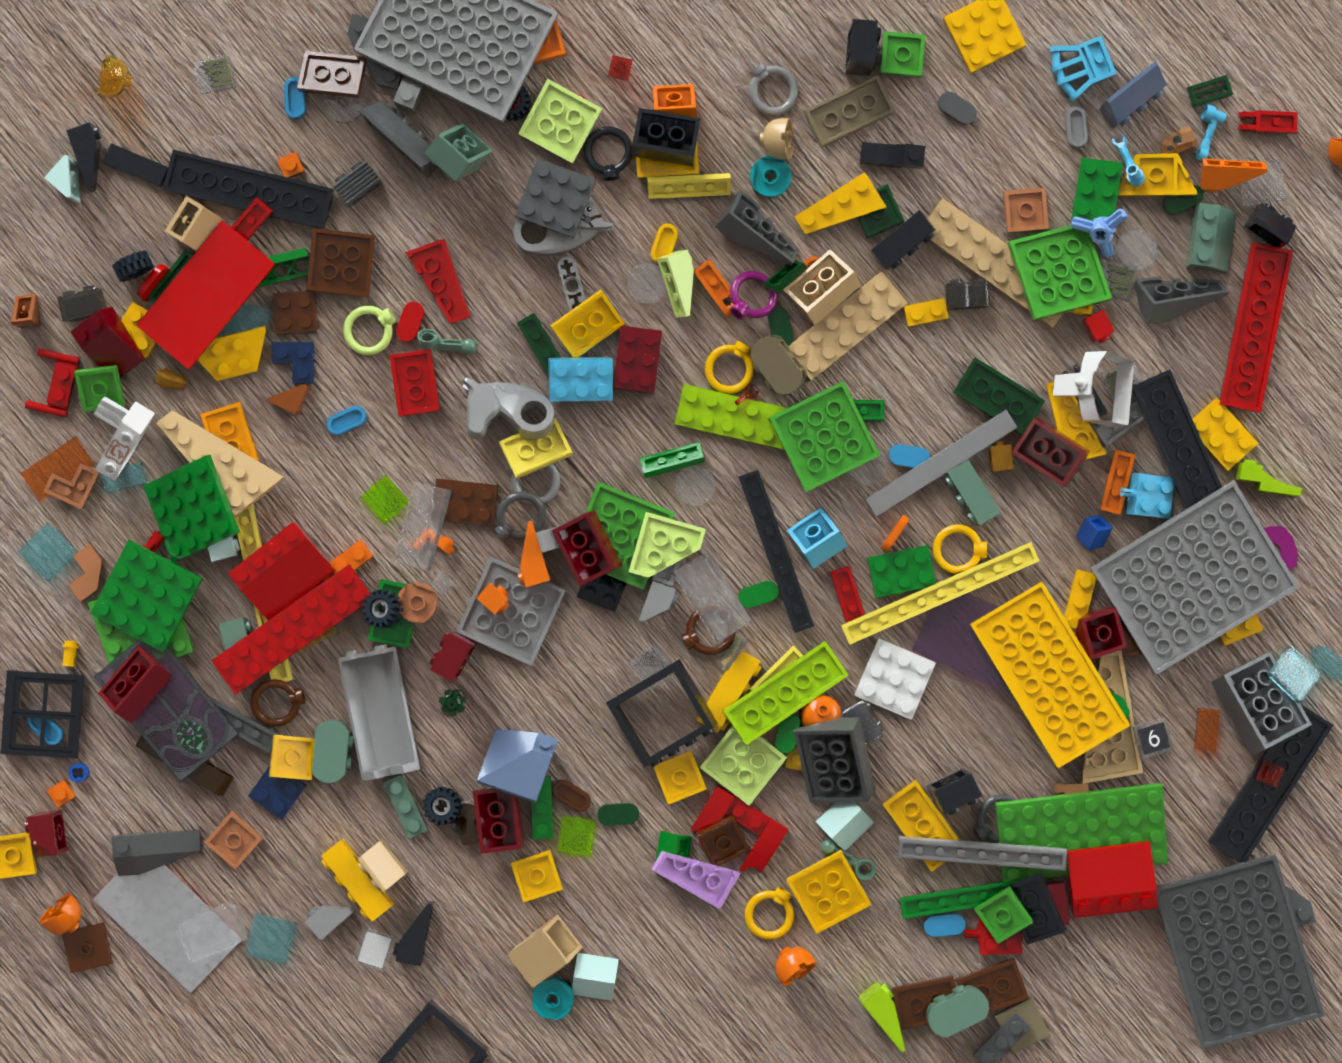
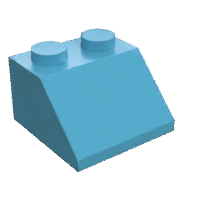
M819 508L787 530L813 569L848 546L840 531L822 508Z

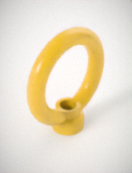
M737 340L735 345H723L713 350L705 363V376L711 387L725 394H735L744 390L750 384L754 375L753 361L749 355L751 348ZM725 353L738 355L746 365L744 378L733 386L719 383L713 374L715 360Z
M951 525L942 529L937 534L933 542V556L936 563L943 570L952 574H959L975 567L981 558H987V542H981L978 534L965 525ZM953 533L967 535L974 545L971 560L961 566L949 564L941 554L943 540Z
M778 886L775 891H762L754 895L747 903L744 913L748 929L757 937L766 940L777 939L785 935L794 921V909L789 901L792 894ZM773 899L785 908L786 919L779 929L764 931L755 924L753 910L762 900Z

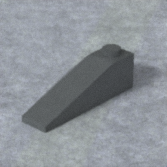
M739 190L720 215L715 228L735 242L792 265L799 251L783 233L777 232L772 226L773 221L769 217L766 219L759 211L761 207L743 191Z
M1161 277L1135 280L1140 312L1149 324L1170 321L1223 298L1229 293L1220 280L1194 279L1193 282L1181 281V278H1174L1173 281H1162Z
M200 830L126 833L112 836V854L118 876L140 875L201 851Z

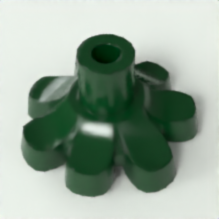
M455 689L453 693L450 690H446L444 692L446 697L439 698V703L444 704L441 707L442 712L446 713L449 711L450 716H456V711L463 712L465 710L462 704L466 702V697H459L461 691Z

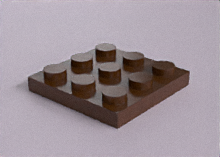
M313 228L306 290L369 298L375 235Z

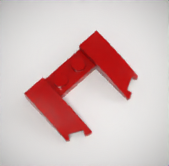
M716 785L691 827V832L695 830L699 832L721 821L724 815L728 817L733 815L736 822L759 835L739 870L746 872V867L759 868V873H762L789 830L788 827L753 806L747 805L738 797Z

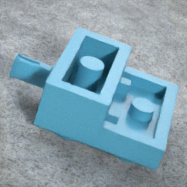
M1131 473L1129 489H1120L1121 492L1127 493H1119L1121 497H1128L1126 514L1170 519L1174 488L1172 478Z

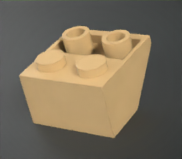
M186 196L165 229V232L197 251L221 221L226 223V221Z
M383 839L358 858L360 861L358 865L365 874L368 872L373 878L371 882L377 890L381 889L383 892L408 872Z

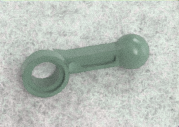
M423 329L417 334L418 344L425 349L433 348V351L463 352L466 355H472L477 350V343L470 338L465 340L439 339L437 332L432 329Z
M826 839L822 842L821 850L825 855L830 856L842 850L849 864L855 868V873L859 879L870 880L875 876L876 867L871 860L856 858L837 847V843L832 839ZM862 864H869L871 866L868 873L862 874L859 871Z

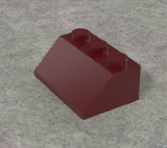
M595 510L586 512L552 530L579 586L622 566Z
M138 645L98 694L115 714L132 724L162 687L168 683L172 674L162 663Z
M494 788L472 791L480 854L522 849L525 844L519 797Z

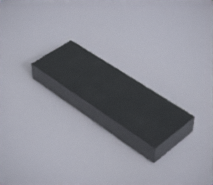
M112 143L103 161L107 165L160 187L163 185L168 167Z

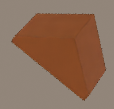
M36 294L15 297L11 319L12 326L17 328L40 326Z
M303 384L267 399L268 402L299 416L311 388L308 384Z

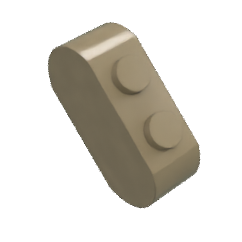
M769 335L759 339L753 345L751 360L754 363L752 365L758 373L763 374L766 378L765 383L771 390L774 389L779 394H790L804 384L806 370L782 337Z

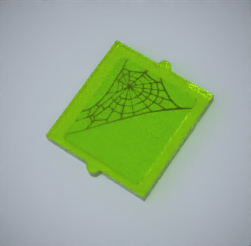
M387 475L376 484H372L371 488L361 496L362 500L384 524L395 515H399V511L410 503Z
M562 815L557 852L570 853L573 856L576 854L591 856L596 820L581 818L580 815L577 817Z

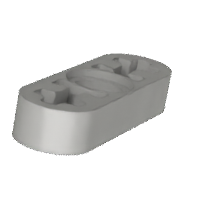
M563 257L559 260L557 266L568 307L571 311L575 301L574 298L569 300V296H576L581 293L582 296H578L580 304L586 299L574 259ZM565 261L573 264L570 267L571 275L576 273V277L571 276L564 280L563 276H567V272L565 269H561V267L564 266ZM569 281H576L579 285L577 291H568L566 288Z

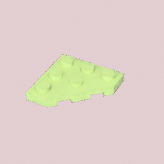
M646 512L629 572L649 578L700 550L706 529Z

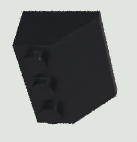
M639 108L631 156L693 167L701 118Z

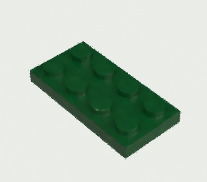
M975 357L952 392L992 418L1007 410L1017 426L1013 431L1021 436L1045 402L1044 399Z

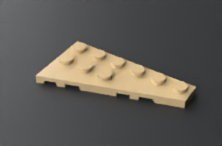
M173 410L156 422L157 426L189 463L205 455H211L235 518L285 479L282 475Z
M1122 650L1099 657L1097 672L1110 693L1118 694L1127 703L1130 711L1128 722L1131 726L1085 752L1081 784L1143 773Z

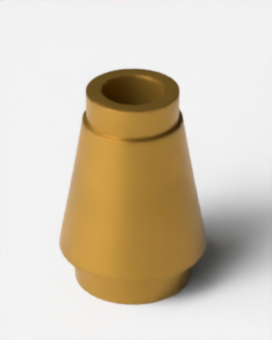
M159 368L155 384L160 385V388L185 389L187 377H183L167 368Z

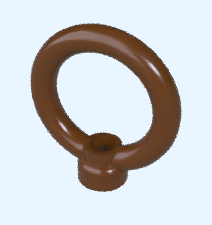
M704 606L697 609L690 616L686 626V633L682 634L681 637L688 650L694 648L705 655H717L727 650L733 643L736 633L735 623L731 615L723 608ZM706 614L720 616L727 625L725 640L715 647L702 645L694 632L696 622Z
M277 679L267 680L259 684L252 692L250 698V707L255 718L261 723L273 727L290 723L297 716L300 705L306 703L302 688L295 689L289 683ZM280 688L289 694L292 707L287 715L281 718H270L261 712L258 701L260 695L265 690Z

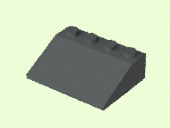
M380 101L363 107L359 111L367 124L427 179L439 167L431 163L429 157L425 154V151L430 146L426 142L428 138L420 131L416 133L412 130V124L405 117L400 119L395 114L397 110L390 103L385 105Z
M1271 652L1211 682L1252 755L1264 751L1312 725Z
M840 717L794 729L793 732L810 803L870 801L876 788L860 717Z

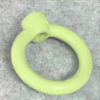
M374 306L359 307L353 310L345 320L343 328L344 338L348 346L359 354H378L390 343L393 333L392 324L397 322L396 318L388 308L382 311ZM364 314L377 316L384 326L382 340L373 347L359 345L352 336L354 321Z

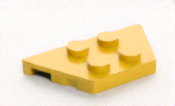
M1178 153L1135 154L1133 162L1143 171L1145 181L1138 187L1131 186L1126 173L1118 193V197L1197 196V190L1194 188Z
M266 326L216 337L198 361L216 381L256 372L260 361Z

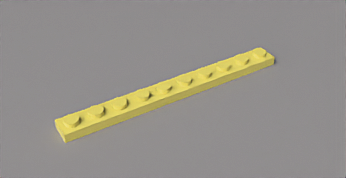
M253 504L235 518L240 531L237 535L243 561L263 546ZM254 606L258 626L260 627L268 620ZM289 658L269 671L271 680L277 679L285 682L293 680Z
M1029 542L840 626L850 645L1037 563L1039 558L1032 542Z

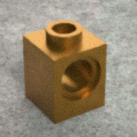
M1005 441L994 442L993 447L988 448L991 472L1014 469L1011 444L1005 445Z

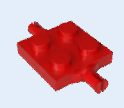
M979 916L976 930H964V934H971L964 935L965 939L977 938L980 955L1022 954L1023 935L1021 930L999 944Z

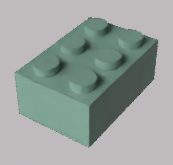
M462 123L438 134L425 151V154L429 157L430 162L439 166L449 179L457 181L479 170L493 150Z

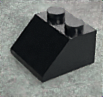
M1261 203L1255 208L1243 227L1274 247L1281 248L1287 245L1296 229V225L1292 223L1293 220L1286 215L1281 216L1275 212L1276 209L1270 204Z

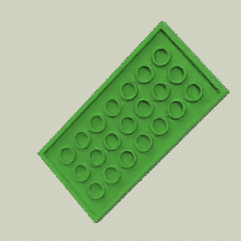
M1161 783L995 803L998 843L1067 848L1068 851L1149 841L1153 865L1168 864L1163 785ZM1067 860L1065 871L1000 866L1002 881L1023 879L1042 872L1044 878L1068 876Z

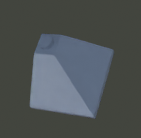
M496 729L476 782L536 803L558 739L537 732Z

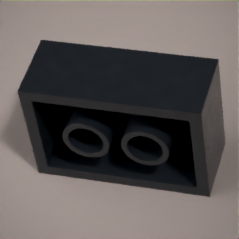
M852 20L848 32L845 74L870 76L871 71L875 70L880 54V48H877V45L881 38V27H878V21Z
M965 768L927 786L937 809L943 814L953 815L960 811L959 807L965 804L971 806L979 802L978 798L983 796L972 773Z

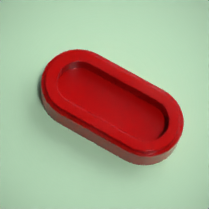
M164 264L156 266L139 287L137 296L144 302L149 301L147 297L169 271V268Z
M409 302L403 309L396 329L397 337L403 342H411L417 337L424 317V308L418 302Z

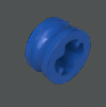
M84 763L74 764L69 769V777L74 782L85 781L90 773L88 766ZM82 768L84 776L76 777L75 773L77 772H74L75 769Z

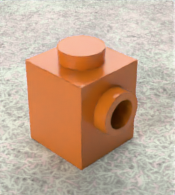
M489 583L476 598L494 615L498 612L503 614L510 606L507 603L510 600L507 597L509 592L501 585L497 588L493 583Z

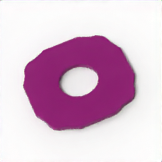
M1282 526L1263 528L1271 542L1279 546L1280 556L1290 571L1297 565L1298 556L1293 536Z

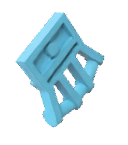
M1102 36L1076 46L1050 47V53H1052L1051 71L1056 75L1058 80L1056 81L1057 86L1061 87L1069 95L1071 102H1074L1090 85H1094L1117 74ZM1060 53L1078 54V57L1060 64ZM1081 62L1084 70L1065 77L1063 69ZM1087 76L1088 81L1077 91L1069 84L1071 81Z

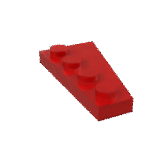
M440 239L405 252L419 275L423 278L427 288L433 294L449 323L454 324L471 318L446 240Z

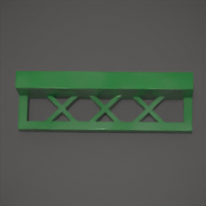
M302 248L268 256L275 263V266L269 272L266 280L261 282L257 288L308 276V271L299 273L294 267L298 261L306 260L309 269V250ZM283 265L289 269L284 277H278L273 274L278 266Z

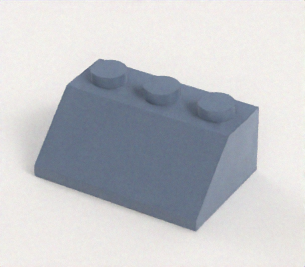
M1156 61L1107 99L1099 108L1114 128L1118 124L1121 126L1125 125L1132 119L1130 115L1133 112L1140 113L1148 106L1146 104L1148 100L1152 98L1155 101L1164 93L1162 89L1167 84Z

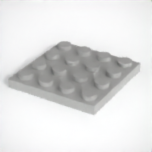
M490 556L456 632L532 666L566 590L549 582L526 589L525 584L521 585L517 573H521L520 569ZM489 583H493L497 588L501 585L509 592L507 597L510 600L507 603L510 606L503 614L498 612L494 615L476 599Z

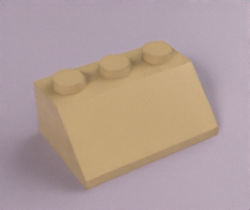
M829 250L783 290L802 314L816 325L861 286V283L855 272L835 253Z

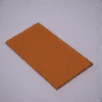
M75 436L21 472V475L40 501L49 495L43 491L52 473L71 480L80 463L88 467L94 463L87 454L86 449L83 448Z

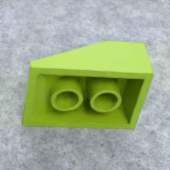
M877 980L858 997L867 1011L900 1051L903 1052L905 1046L895 1003L892 1000L894 995L885 983L881 985Z

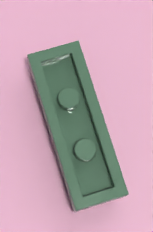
M403 774L383 782L408 838L411 839L428 831L429 829Z

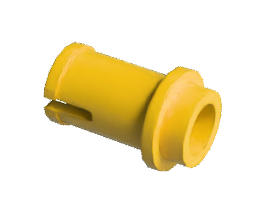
M65 640V643L62 644V647H64L62 666L76 667V651L79 648L77 641Z

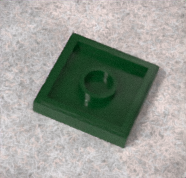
M888 184L876 189L887 208L857 217L866 239L905 222Z

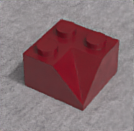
M1116 607L1101 608L1089 612L1078 620L1075 636L1090 660L1127 648Z
M62 809L36 813L27 817L25 830L26 833H29V838L33 840V847L38 856H55L68 851Z

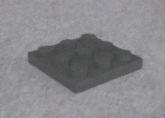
M537 158L515 217L574 239L596 179Z

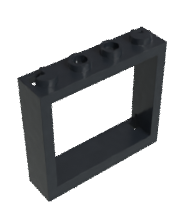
M680 659L606 702L644 767L658 765L663 761L661 759L663 756L668 754L671 757L680 752V746L685 744L688 747L697 742L696 737L701 734L703 737H706L714 732L713 727L718 724ZM674 672L705 725L654 755L649 756L619 704Z
M431 999L378 1063H390L431 1013L477 1051L468 1063H483L488 1056L485 1054L488 1047Z

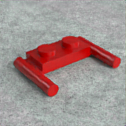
M39 348L37 356L57 360L47 397V405L27 400L25 408L66 418L75 382L74 372L78 370L80 357Z

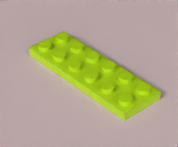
M683 384L674 425L784 450L769 417L787 408Z
M824 641L722 712L746 746L849 675L827 642Z

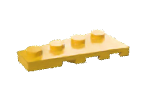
M864 172L796 215L795 219L805 235L887 207Z
M1054 382L1045 384L1056 429L1091 451L1086 459L1106 455L1107 453L1100 444L1099 438L1095 431H1093L1090 423L1082 419L1076 397L1053 396Z

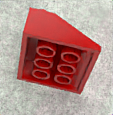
M293 521L231 570L228 575L269 621L310 592L336 570L301 526Z
M1149 841L1067 851L1069 906L1074 918L1158 908L1157 888Z

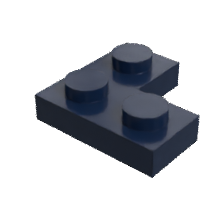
M272 342V363L292 364L293 384H314V342Z

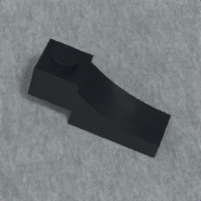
M862 142L859 164L922 169L926 146Z

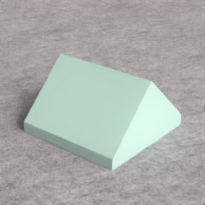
M64 155L44 178L65 197L76 204H80L78 163L70 156Z
M835 802L816 820V823L834 842L846 851L874 821L855 802Z
M577 953L572 983L573 994L612 1001L619 959Z

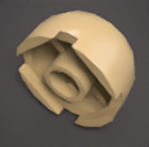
M789 118L774 119L766 125L764 133L760 134V144L764 145V149L770 157L779 160L791 159L794 145L791 146V137L794 138L792 120Z

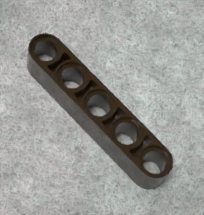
M153 731L148 735L159 750L164 745H174L171 739L157 731ZM141 735L136 743V747L163 762ZM165 749L164 756L174 767L189 766L201 760L188 758L174 749ZM208 761L204 762L188 776V778L220 796H224L234 779L233 776Z

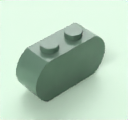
M332 719L321 723L315 729L312 773L321 782H337L346 776L348 769L352 768V757H349L350 749H353L354 737L351 736V729L345 722Z
M960 985L952 989L953 993L947 996L942 994L933 999L934 1002L930 1003L927 1008L926 1018L935 1034L948 1038L987 1017L989 1004L985 995L978 988L971 985L965 987Z

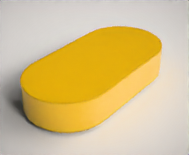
M663 224L658 229L651 249V258L656 264H658V258L673 253L678 238V231L672 224Z

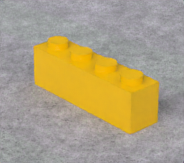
M739 648L706 702L718 722L713 727L717 733L720 729L724 731L729 723L722 711L736 702L741 694L745 695L751 686L748 683L752 676L756 677L761 669L759 665L761 661ZM698 715L696 720L705 725L701 717Z
M344 838L321 855L323 865L335 873L336 876L334 878L341 887L345 886L349 891L347 893L348 897L353 903L357 902L362 908L360 912L365 919H370L373 922L394 905L385 891L377 890L371 882L373 878L368 872L365 874L358 865L360 862L358 856Z

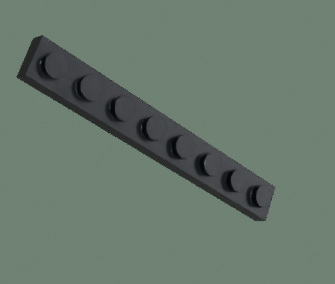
M756 470L739 476L793 631L796 633L813 627L811 615L760 473Z

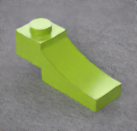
M1244 460V463L1237 464L1235 480L1256 483L1255 491L1292 497L1301 496L1302 488L1274 479L1262 470V465H1257V461Z

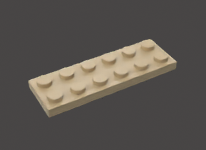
M881 271L788 347L805 368L808 379L812 381L908 303Z

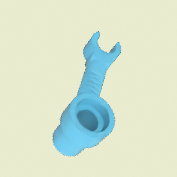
M1209 104L1205 106L1201 115V120L1209 124L1202 144L1195 156V159L1200 161L1208 156L1209 146L1217 124L1222 125L1226 118V113L1216 110V107Z
M1121 134L1122 142L1116 143L1114 138H1112V143L1116 149H1119L1125 162L1127 179L1130 185L1138 187L1144 183L1145 175L1134 164L1126 146L1127 140Z

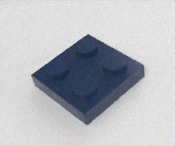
M269 765L248 796L282 820L307 785L299 779L269 777Z

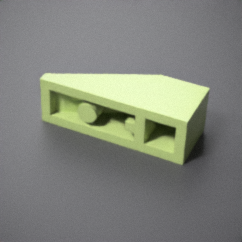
M687 249L675 251L657 259L676 318L690 316L694 268L692 257Z

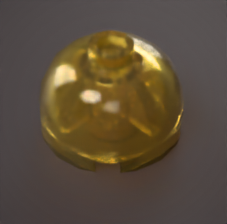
M105 54L98 80L101 85L100 88L97 87V95L116 97L123 93L125 87H130L132 75H128V67L125 62L115 56Z

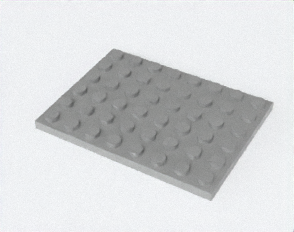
M379 0L353 50L359 55L503 123L558 17V12L533 0Z
M1231 481L1090 568L1113 607L1117 608L1119 617L1155 675L1299 588L1235 481Z

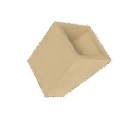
M557 914L514 947L507 956L512 965L523 975V979L534 988L568 964L583 947Z

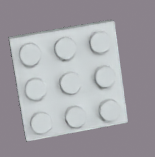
M878 638L854 696L912 720L936 662Z

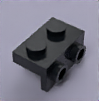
M605 574L580 586L577 598L615 612L627 583Z

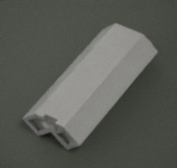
M387 644L375 646V651L358 654V650L345 652L346 657L338 658L362 781L420 769L396 647L387 648Z

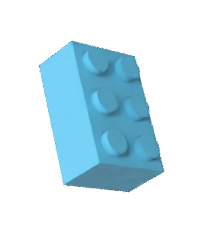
M611 357L548 358L550 402L613 401V359Z

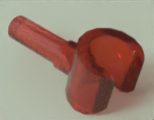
M750 384L745 389V393L735 401V404L739 405L745 399L754 398L759 393V390L752 394L749 388L753 384Z

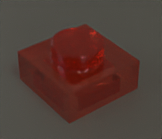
M612 55L608 77L628 81L633 60Z
M1264 760L1256 779L1277 788L1285 768Z

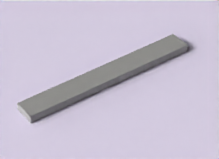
M1004 410L865 498V500L877 517L1010 433L1017 426L1008 411Z
M899 836L897 858L1065 871L1067 848Z

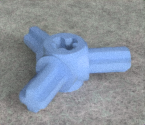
M1118 209L1109 217L1094 218L1093 221L1075 216L1072 219L1071 227L1088 232L1092 240L1099 244L1102 256L1110 258V256L1114 255L1111 240L1113 239V233L1116 231L1115 227L1126 220L1128 215L1125 210Z

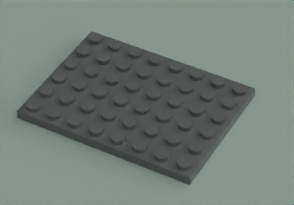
M1276 854L1156 886L1157 903L1202 1049L1325 1016Z

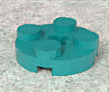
M769 155L755 162L750 171L752 188L763 197L774 198L782 195L791 182V170L785 161L774 159ZM769 171H772L773 175L776 176V179H773L772 182H768V179L764 177L765 174H769Z
M554 976L546 978L535 987L532 1005L537 1014L542 1018L559 1020L570 1012L575 1001L570 985L561 980V978ZM549 994L556 995L558 1003L554 1001L550 1003Z

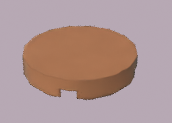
M409 583L398 594L400 597L398 601H402L403 604L399 606V608H403V612L399 613L408 622H426L437 611L439 603L437 594L426 583Z

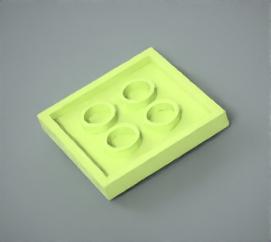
M547 79L518 134L574 164L603 109Z
M731 726L701 764L700 768L747 805H750L787 759V755L777 750L773 744L762 736L745 746L735 729Z

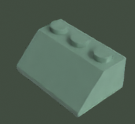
M1198 203L1194 206L1186 268L1228 273L1236 211L1221 205Z

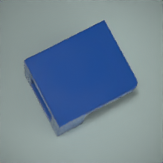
M1100 515L1084 519L1076 537L1088 550L1101 548L1105 545L1112 527Z

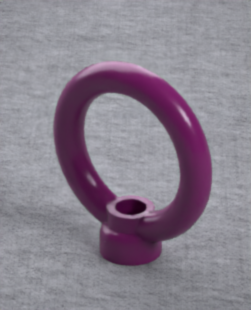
M747 271L741 273L733 280L730 288L733 306L730 312L736 319L743 320L746 316L762 318L774 310L778 299V294L768 291L769 302L760 310L750 309L749 305L741 301L738 295L739 287L744 281L753 279L764 284L769 279L766 275L756 271Z

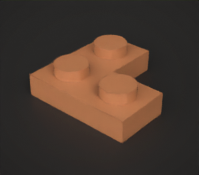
M80 463L72 481L52 473L43 492L83 510L100 472Z

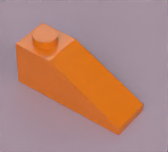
M1202 158L1200 187L1206 192L1227 189L1266 174V162Z
M532 520L528 521L520 564L521 573H517L520 584H525L526 589L550 582Z

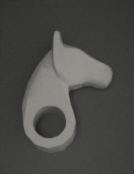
M468 378L463 379V388L469 392L467 398V433L472 439L484 438L488 426L499 416L505 418L524 438L532 440L544 438L552 431L555 422L553 405L545 396L534 389L512 383L492 382L479 384ZM538 409L546 415V418L541 423L532 425L526 423L522 416L527 410Z

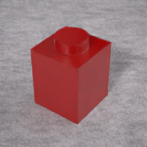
M1104 309L1082 320L1092 343L1099 341L1101 344L1111 339L1109 334L1115 332Z

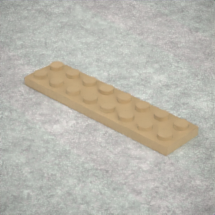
M942 198L928 217V220L937 229L933 232L935 236L929 241L1030 313L1008 244ZM1063 313L1039 320L1053 328Z

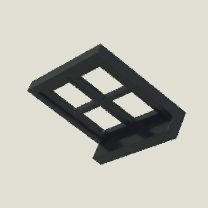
M7 670L0 754L78 758L84 675ZM21 682L44 683L42 710L19 709ZM49 684L72 685L70 712L47 711ZM18 717L42 718L40 745L16 744ZM46 718L70 720L68 747L44 746Z

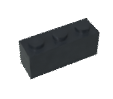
M919 210L871 251L886 270L889 268L894 270L903 263L901 258L906 254L909 257L919 249L917 245L922 241L927 243L935 236L933 232L937 229L924 213Z

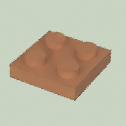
M1045 188L1003 192L1007 233L1049 229Z
M231 811L204 843L236 870L264 837L237 813Z

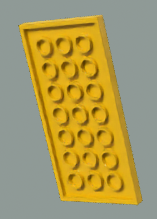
M1043 582L1038 583L970 624L1057 768L1131 726Z

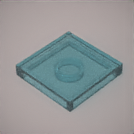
M47 523L18 553L46 581H50L78 551L50 523Z
M1290 646L1267 675L1298 704L1304 699L1322 674L1299 651Z
M256 913L245 955L286 964L296 922Z

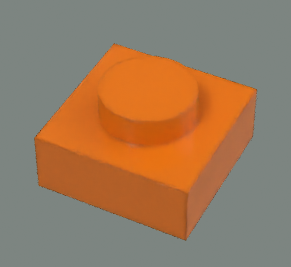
M297 152L277 160L284 177L292 178L305 172Z
M66 779L47 790L57 808L77 797Z

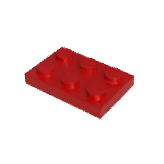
M431 349L389 355L398 416L403 417L440 411Z

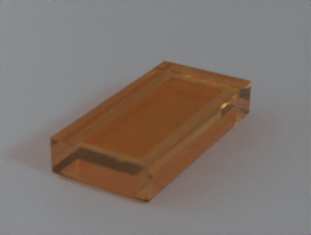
M1197 708L1194 749L1216 751L1220 710Z

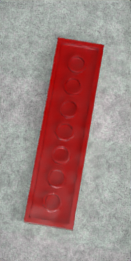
M1255 242L1250 244L1219 399L1220 405L1261 413L1293 250Z
M349 564L211 661L236 695L361 608L363 602L367 603L365 597L370 596V592Z

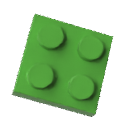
M884 31L880 74L921 78L925 35Z
M117 365L82 369L74 372L83 412L95 411L104 397L109 398L122 407L125 406Z
M1010 886L974 908L998 944L1033 922Z

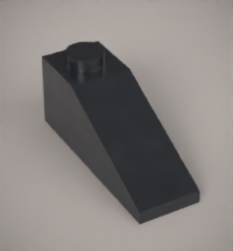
M88 122L66 130L86 188L94 192L96 191L101 152L99 139L102 136L99 128Z
M429 901L400 939L399 943H395L393 955H396V962L421 966L434 901Z

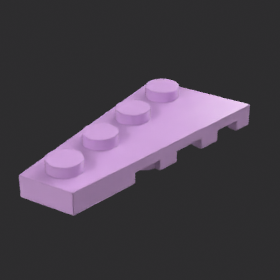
M664 851L660 853L652 867V870L718 909L723 905L741 874L732 869Z

